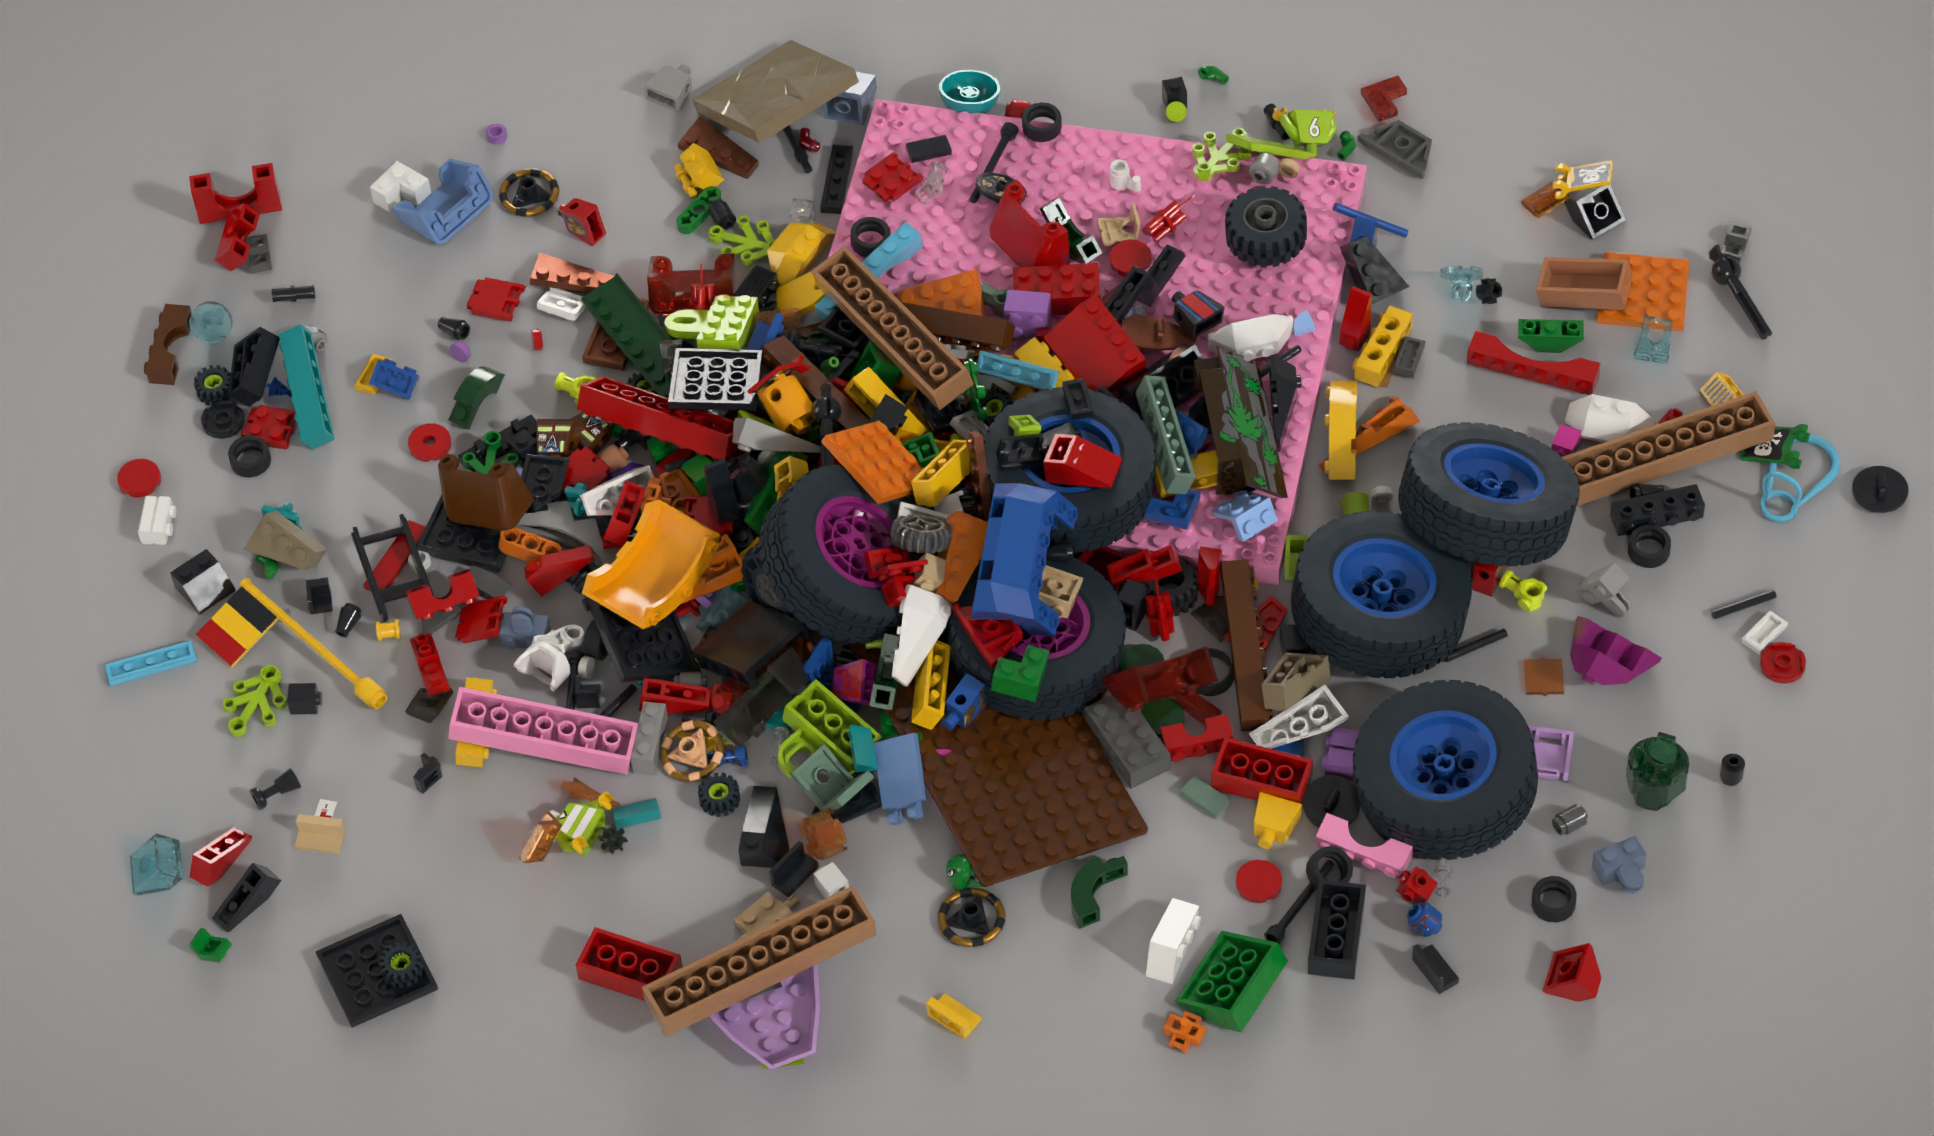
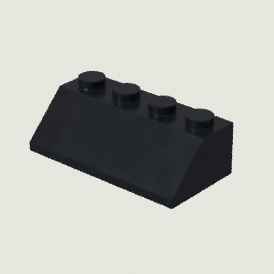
M1183 344L1117 387L1116 390L1123 403L1143 419L1135 392L1145 375L1165 377L1174 408L1200 392V389L1194 390L1193 368L1194 360L1203 359L1196 344Z

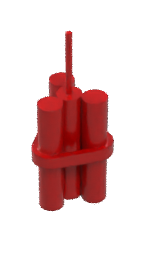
M1193 194L1181 205L1174 200L1165 209H1160L1154 215V218L1145 225L1142 232L1152 237L1156 243L1169 233H1173L1176 227L1187 218L1180 208L1195 195Z
M700 264L701 285L691 284L689 306L691 310H710L714 301V284L703 285L702 264Z
M1155 577L1157 596L1149 595L1146 597V619L1149 620L1151 636H1160L1162 641L1170 640L1169 634L1175 632L1173 621L1175 612L1171 606L1170 593L1164 592L1159 596L1157 577Z

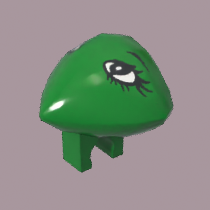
M964 854L953 856L948 860L946 874L955 891L965 889L968 886L982 887L975 878H970L971 876L975 877V874Z

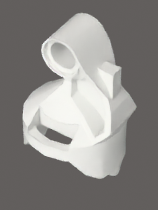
M572 624L557 630L552 629L547 635L534 636L531 646L518 657L514 667L524 675L535 676L542 683L549 685L552 692H554L568 679L570 674V665L565 653L571 650H582L583 628ZM540 669L551 674L552 678L546 676L544 673L540 671Z

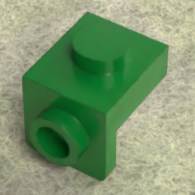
M200 928L189 943L190 948L201 960L219 963L232 945L227 938L211 936L205 928Z

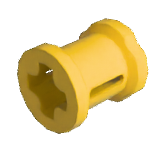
M399 619L388 623L376 622L378 641H382L383 638L392 637L401 639Z

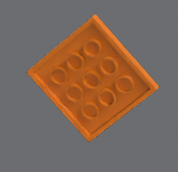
M1604 252L1603 259L1629 260L1632 281L1625 310L1598 309L1597 323L1683 331L1689 259Z
M976 269L897 291L900 302L985 317L979 271ZM943 340L941 342L942 344H950L951 349H953L954 344H951L950 340ZM967 343L962 344L966 346V350L975 351L974 356L979 355L980 350L990 352L988 347L982 346L981 349L970 347Z
M880 421L825 435L822 439V444L878 504L914 494L911 481L924 468L904 448L901 441L892 435L887 426Z

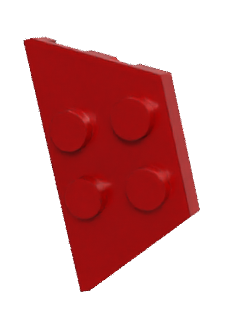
M959 603L953 604L952 611L991 669L996 667L999 657L1004 658L1023 638L1021 629L1011 620H970L973 606L959 607Z

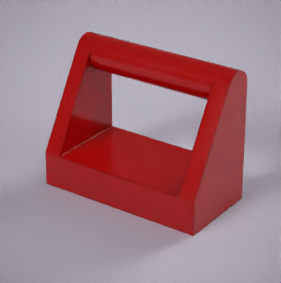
M1200 546L1198 555V590L1205 603L1212 606L1215 604L1221 586L1222 549Z

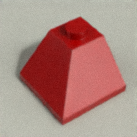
M1586 943L1555 951L1542 991L1546 994L1577 1002L1596 998L1601 982V974L1592 945Z

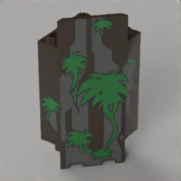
M1216 345V357L1194 360L1193 368L1194 390L1200 389V392L1204 393L1218 458L1216 495H1231L1243 490L1252 492L1258 489L1279 498H1288L1259 364L1254 360L1248 362L1244 360L1242 355L1232 351L1230 353L1223 352V348Z

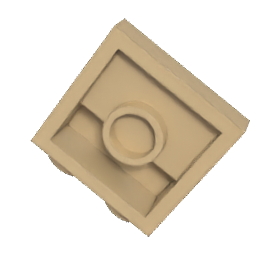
M1046 565L1043 569L1042 588L1038 598L1057 612L1059 618L1068 619L1084 578Z

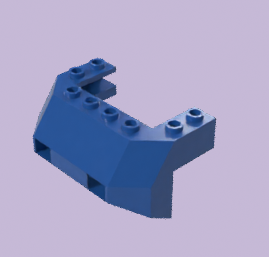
M1021 483L995 484L970 620H1011L1030 635L1055 636L1056 628L1059 625V614L1038 598L1042 588L1043 569L1046 566L1047 547L1050 544V530L1058 529L1059 521L1069 529H1074L1075 521L1078 517L1077 507L1058 491Z

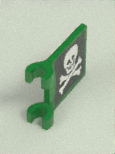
M1799 424L1796 427L1775 426L1774 438L1772 440L1743 449L1740 459L1742 461L1779 463L1793 469H1800L1802 460L1799 459L1800 453L1798 451H1791L1794 439L1801 442L1809 441L1808 425Z

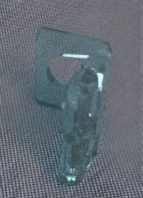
M1644 316L1641 335L1633 358L1667 364L1670 351L1672 320ZM1653 323L1661 324L1664 331V338L1656 343H1653L1647 336Z

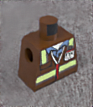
M585 412L570 418L583 425L577 447L580 451L587 446L592 452L597 454L612 437L609 426L611 423L604 422L603 418L597 416L590 417L585 415Z
M537 419V452L542 456L568 458L578 447L583 425L574 419Z

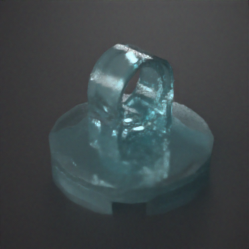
M1462 266L1442 267L1440 269V278L1450 280L1452 299L1464 303L1470 300L1472 296L1473 280L1483 278V269L1470 266V269L1462 268ZM1460 287L1465 289V294L1462 298H1459L1457 294Z
M206 301L199 304L193 310L189 320L190 329L194 336L199 337L208 344L223 341L230 334L233 326L229 310L224 305L215 301Z

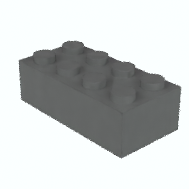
M1125 689L1085 708L1086 723L1130 789L1170 770V753Z

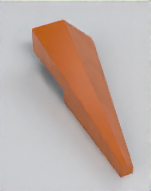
M1392 396L1389 399L1390 404L1384 409L1379 408L1376 410V414L1373 417L1364 421L1356 429V439H1352L1351 449H1356V455L1419 423L1420 420L1412 408L1405 406L1400 398ZM1324 460L1318 463V466L1321 468L1323 472H1325Z
M727 534L721 537L718 550L713 554L703 575L695 585L692 594L685 598L682 603L743 580V574L741 573L742 559Z

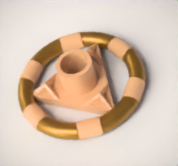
M690 720L675 726L666 735L661 745L660 760L663 769L670 777L682 782H695L706 778L716 770L722 760L724 743L721 733L713 725L701 720ZM698 729L690 737L683 738L679 746L668 754L672 742L677 735L683 731ZM703 730L708 732L716 745L715 753L709 765ZM669 759L703 770L689 774L681 773L674 768Z

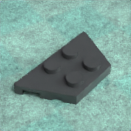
M1400 120L1391 122L1387 126L1377 127L1373 133L1367 135L1361 133L1358 135V142L1421 179L1424 177L1432 146V139Z

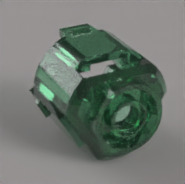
M1658 732L1657 737L1646 738L1636 743L1629 752L1626 769L1630 793L1634 796L1636 805L1647 810L1658 811L1684 792L1689 771L1688 755L1682 746L1676 743V736Z

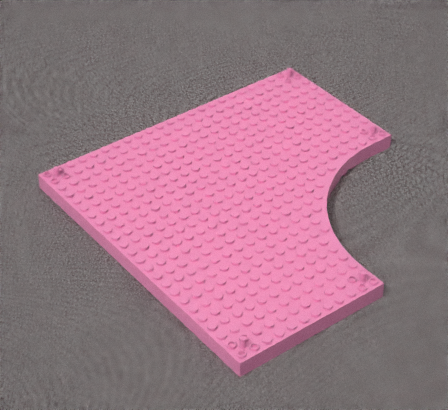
M876 99L829 257L845 246L860 262L866 259V257L854 252L851 247V228L859 219L864 217L882 219L888 224L890 234L895 232L906 221L921 234L923 247L908 261L892 267L878 278L897 299V291L973 269L979 271L980 283L984 282L998 290H1013V268L1018 267V265L990 237L989 227L998 203L982 194L976 203H971L969 200L976 187L977 177L984 172L1001 139L1000 131L1004 123L1010 122L1019 128V132L1015 139L1008 142L993 173L1009 176L1018 180L1025 187L1027 196L1025 201L1021 203V206L1040 226L1047 222L1039 208L1054 198H1060L1075 226L1084 234L1095 237L1102 254L1088 263H1099L1101 298L1117 285H1120L1126 276L1119 275L1117 271L1111 268L1109 255L1111 249L1116 244H1113V246L1103 245L1101 233L1097 225L1098 218L1130 217L1131 204H1135L1140 220L1139 237L1136 240L1144 242L1150 248L1152 254L1151 266L1167 244L1185 253L1186 257L1151 307L1136 301L1120 323V326H1122L1126 318L1133 315H1143L1157 319L1162 318L1164 321L1179 326L1173 318L1175 303L1171 300L1172 296L1177 291H1181L1185 296L1195 290L1200 291L1224 306L1222 322L1196 337L1195 344L1204 359L1216 357V353L1209 351L1208 334L1216 332L1224 326L1272 314L1293 317V333L1279 353L1273 354L1279 357L1296 345L1302 348L1298 355L1287 361L1296 367V375H1301V388H1297L1295 406L1281 451L1278 452L1288 498H1279L1258 489L1252 491V493L1270 497L1278 521L1244 542L1238 540L1232 521L1216 517L1212 513V510L1217 508L1219 503L1232 499L1237 492L1231 495H1216V486L1195 490L1201 492V499L1187 530L1145 520L1144 517L1128 535L1125 534L1124 538L1117 542L1113 541L1111 545L1107 546L1126 556H1130L1147 548L1152 553L1172 545L1180 560L1186 559L1188 565L1192 564L1194 571H1197V573L1200 546L1222 549V561L1248 559L1249 568L1253 567L1254 577L1257 582L1279 585L1285 558L1286 535H1290L1348 268L1340 246L1351 242L1355 223L1354 218L1333 211L1332 208L1334 203H1339L1360 211L1366 185L1367 165L1309 157L1302 160L1271 154L1277 158L1279 164L1285 158L1296 161L1300 166V171L1295 178H1286L1278 173L1271 183L1263 185L1255 182L1249 174L1251 163L1262 152L1251 151V159L1246 161L1239 160L1240 169L1237 172L1214 173L1211 180L1199 181L1194 175V167L1197 165L1195 156L1192 155V146L1198 142L1062 124L1060 134L1053 140L1036 142L1024 134L1022 119L983 113H959L952 109ZM1035 120L1030 122L1031 125L1039 128L1048 127L1053 124ZM946 135L952 149V155L911 163L906 150V143ZM1201 143L1205 147L1204 158L1207 162L1211 158L1206 144ZM1216 145L1217 150H1219L1223 146ZM1234 147L1229 153L1239 152L1240 148ZM892 152H895L901 161L910 164L911 169L917 174H922L924 179L894 202L889 200L885 203L875 194V191L872 192L862 184V179L865 177L867 170ZM1118 159L1126 161L1131 181L1134 176L1141 178L1140 192L1137 193L1128 188L1125 190H1115L1111 187L1109 171L1113 161ZM1221 162L1217 165L1227 164V162ZM1259 186H1265V188L1275 186L1279 190L1283 188L1289 191V195L1294 194L1304 205L1307 216V239L1305 240L1304 248L1295 258L1291 257V261L1285 264L1282 262L1277 267H1273V265L1267 266V268H1261L1260 265L1254 267L1249 265L1247 261L1245 263L1238 259V256H1234L1226 242V210L1229 208L1232 200H1237V196L1242 192L1244 194L1247 193L1248 189H1259ZM1193 194L1195 195L1180 208L1187 218L1176 227L1173 233H1169L1156 243L1152 237L1142 232L1145 225L1154 218V215L1160 209H1165L1174 200L1181 205ZM1135 219L1133 223L1125 226L1123 230L1134 234ZM866 231L861 233L858 239L869 244L881 241L883 236L874 231ZM1070 258V264H1080ZM984 305L985 317L1005 320V317L1002 318L996 315L994 309ZM1308 310L1315 324V331L1295 337L1294 321L1300 313ZM1068 314L1052 315L1053 322L1051 328H1054L1058 321H1062ZM1012 338L1009 351L1001 350L1000 353L990 352L1016 357L1014 352L1031 339ZM1139 349L1146 358L1147 368L1173 351ZM1052 350L1049 352L1051 357L1055 355ZM979 355L974 356V360L978 359ZM1269 357L1252 359L1258 362L1259 368L1269 363ZM1064 365L1061 366L1062 370L1064 371L1066 368L1064 367ZM1269 374L1262 377V382L1273 427ZM1033 387V389L1035 390L1036 393H1038V391L1042 390V389H1038V388H1034V387ZM1116 389L1112 391L1115 396H1120ZM1197 393L1176 407L1175 412L1180 411L1188 416L1189 408L1201 396L1204 397V393ZM1207 434L1204 442L1208 445L1206 451H1214L1216 449L1213 435ZM1154 482L1153 498L1173 503L1176 495L1160 498Z

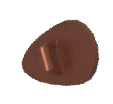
M1133 315L1126 318L1121 326L1137 348L1142 350H1175L1183 344H1195L1197 338L1192 340L1180 326L1164 321L1162 318L1157 319L1143 315Z

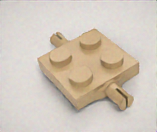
M770 892L764 894L734 919L735 925L744 934L738 940L794 914L790 908L800 902L799 898L792 894L791 897L782 902Z

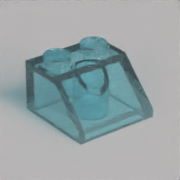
M156 833L130 856L133 895L138 896L170 890L183 879L180 842L177 839Z

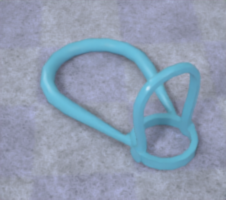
M1810 434L1808 443L1816 444L1827 452L1831 459V468L1828 474L1802 499V489L1799 483L1786 474L1776 472L1777 463H1769L1768 473L1763 476L1762 480L1763 496L1760 500L1761 512L1767 519L1774 522L1791 520L1797 515V508L1827 487L1837 477L1840 460L1838 452L1831 443L1820 436ZM1794 439L1793 443L1801 442L1797 439ZM1774 477L1792 484L1797 491L1796 499L1786 491L1771 490ZM1781 496L1790 500L1793 505L1790 514L1785 516L1772 515L1765 508L1767 499Z

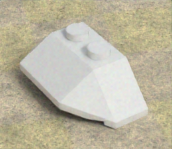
M1272 314L1231 323L1216 332L1208 334L1209 351L1216 353L1217 345L1223 348V352L1230 353L1232 351L1242 355L1246 361L1278 354L1293 333V317Z
M1595 394L1571 402L1565 418L1567 425L1581 430V438L1602 443L1654 426L1656 422L1636 403Z

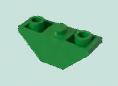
M1518 319V339L1537 352L1561 353L1584 340V320Z

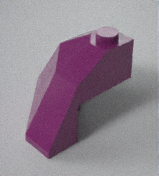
M1581 616L1576 618L1570 657L1574 670L1582 675L1581 680L1590 685H1593L1594 682L1601 685L1626 684L1658 664L1662 657L1649 649L1636 645L1615 632L1604 629L1590 619Z

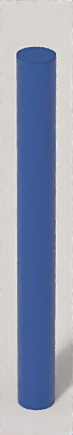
M1334 203L1333 211L1354 219L1356 217L1377 220L1378 228L1404 238L1408 235V230L1339 203Z

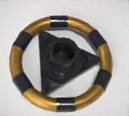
M535 168L522 169L512 173L503 181L499 190V199L502 206L510 213L523 217L536 216L548 211L554 206L559 196L557 180L548 172ZM532 177L545 179L549 183L552 193L550 194L539 186ZM521 178L511 204L508 200L507 190L510 185ZM546 201L541 206L536 208H520L531 204Z
M968 887L953 892L941 903L938 911V925L942 934L949 941L964 947H977L991 942L1000 934L1006 921L1005 909L1000 899L990 891L982 888ZM976 896L973 900L965 902L959 911L946 920L949 908L956 900ZM981 897L995 907L997 912V919L991 931H989ZM948 926L984 936L963 938L958 936Z

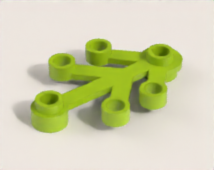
M1236 128L1231 133L1247 137V133L1242 128ZM1213 132L1204 134V144L1207 145L1211 157L1207 162L1204 158V145L1196 143L1192 146V155L1195 156L1197 165L1194 167V175L1199 181L1211 180L1214 173L1237 172L1240 169L1239 160L1246 161L1251 159V150L1242 147L1239 149V152L1229 153L1234 147H1240L1229 142L1217 150L1216 134ZM1221 162H1227V164L1217 165Z
M741 215L737 218L738 227L743 230L746 237L725 232L719 225L712 226L708 231L709 241L712 244L717 245L724 241L740 244L734 248L724 246L721 249V254L724 260H731L734 256L741 254L743 265H751L754 261L767 257V250L775 242L769 231V223L766 220H761L756 224L757 232L763 235L766 242L759 241L750 226V219L747 215ZM753 249H759V250H760V251H757V252H755V253L750 252V250H753Z
M266 665L261 669L258 676L244 681L238 680L233 684L234 692L239 696L224 699L222 703L224 711L232 713L236 711L237 706L248 703L241 716L232 718L228 723L229 731L233 736L242 737L248 730L247 723L258 705L263 714V724L267 727L276 724V716L271 712L265 696L270 687L274 696L272 699L274 707L276 709H283L287 706L286 697L281 693L278 685L282 674L276 666ZM259 685L257 690L247 693L248 688Z

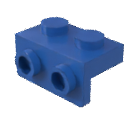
M776 313L771 325L758 321L746 350H762L763 352V345L775 340L776 336L780 337L784 325L781 324L784 316Z

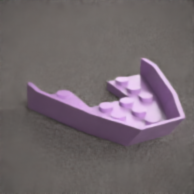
M818 964L779 982L780 988L741 1003L737 1002L708 1018L728 1038L771 1070L816 1053L820 1014Z

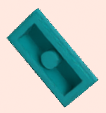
M849 725L848 736L855 772L878 770L871 729Z
M656 798L611 809L616 829L661 819Z

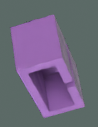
M1335 727L1332 730V735H1327L1325 748L1329 750L1328 754H1323L1322 767L1326 768L1325 776L1337 775L1353 781V753L1360 730Z

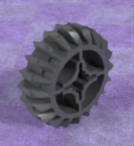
M917 514L915 516H901L895 519L890 531L891 542L896 547L916 553L934 554L935 552H942V550L947 549L952 538L951 526L947 522L933 516H919Z

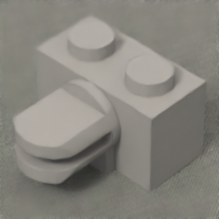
M1615 562L1593 571L1577 588L1582 598L1591 606L1602 602L1617 617H1623L1626 611L1632 607V603L1620 591L1629 580V577Z

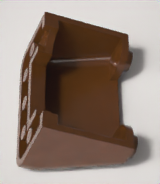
M444 454L438 463V471L445 514L449 520L454 523L504 531L513 529L534 501L533 496L512 463H496L487 474L458 470L460 461L457 456Z

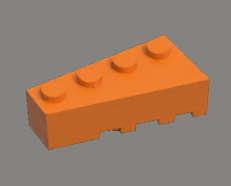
M957 511L947 517L946 522L951 526L952 538L947 549L937 554V557L946 560L943 583L933 593L942 596L950 604L958 600L982 557L988 522L961 511Z

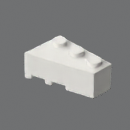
M1172 898L1150 940L1146 970L1147 977L1173 984L1188 944L1192 941L1194 929L1198 930L1201 921V916H1198L1199 906Z

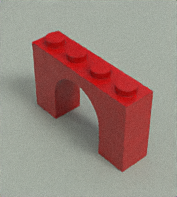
M273 163L252 166L254 188L247 194L237 197L224 196L218 193L213 186L210 173L189 176L191 194L199 223L204 224L227 220L229 212L243 203L260 214L283 211L281 194Z

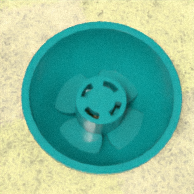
M960 70L942 78L939 83V93L944 105L948 109L959 113L985 114L996 104L1000 94V84L995 77L988 73L977 70Z

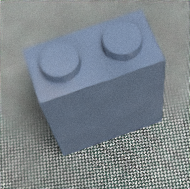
M856 72L859 80L857 84L823 104L824 118L864 125L877 90L876 75Z

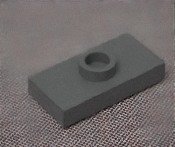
M1405 336L1393 367V373L1414 378L1426 341Z

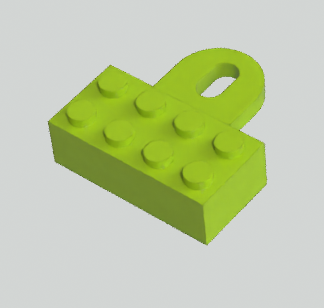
M720 295L715 297L710 310L688 309L674 312L665 319L666 333L674 338L697 339L698 349L746 350L755 327L760 320L758 297Z
M815 679L784 708L782 720L795 732L781 744L777 762L780 770L786 776L792 778L789 774L798 766L792 765L790 760L802 751L807 752L810 756L820 746L825 744L852 775L855 770L848 736L849 725L870 728L873 743L880 742L882 736Z

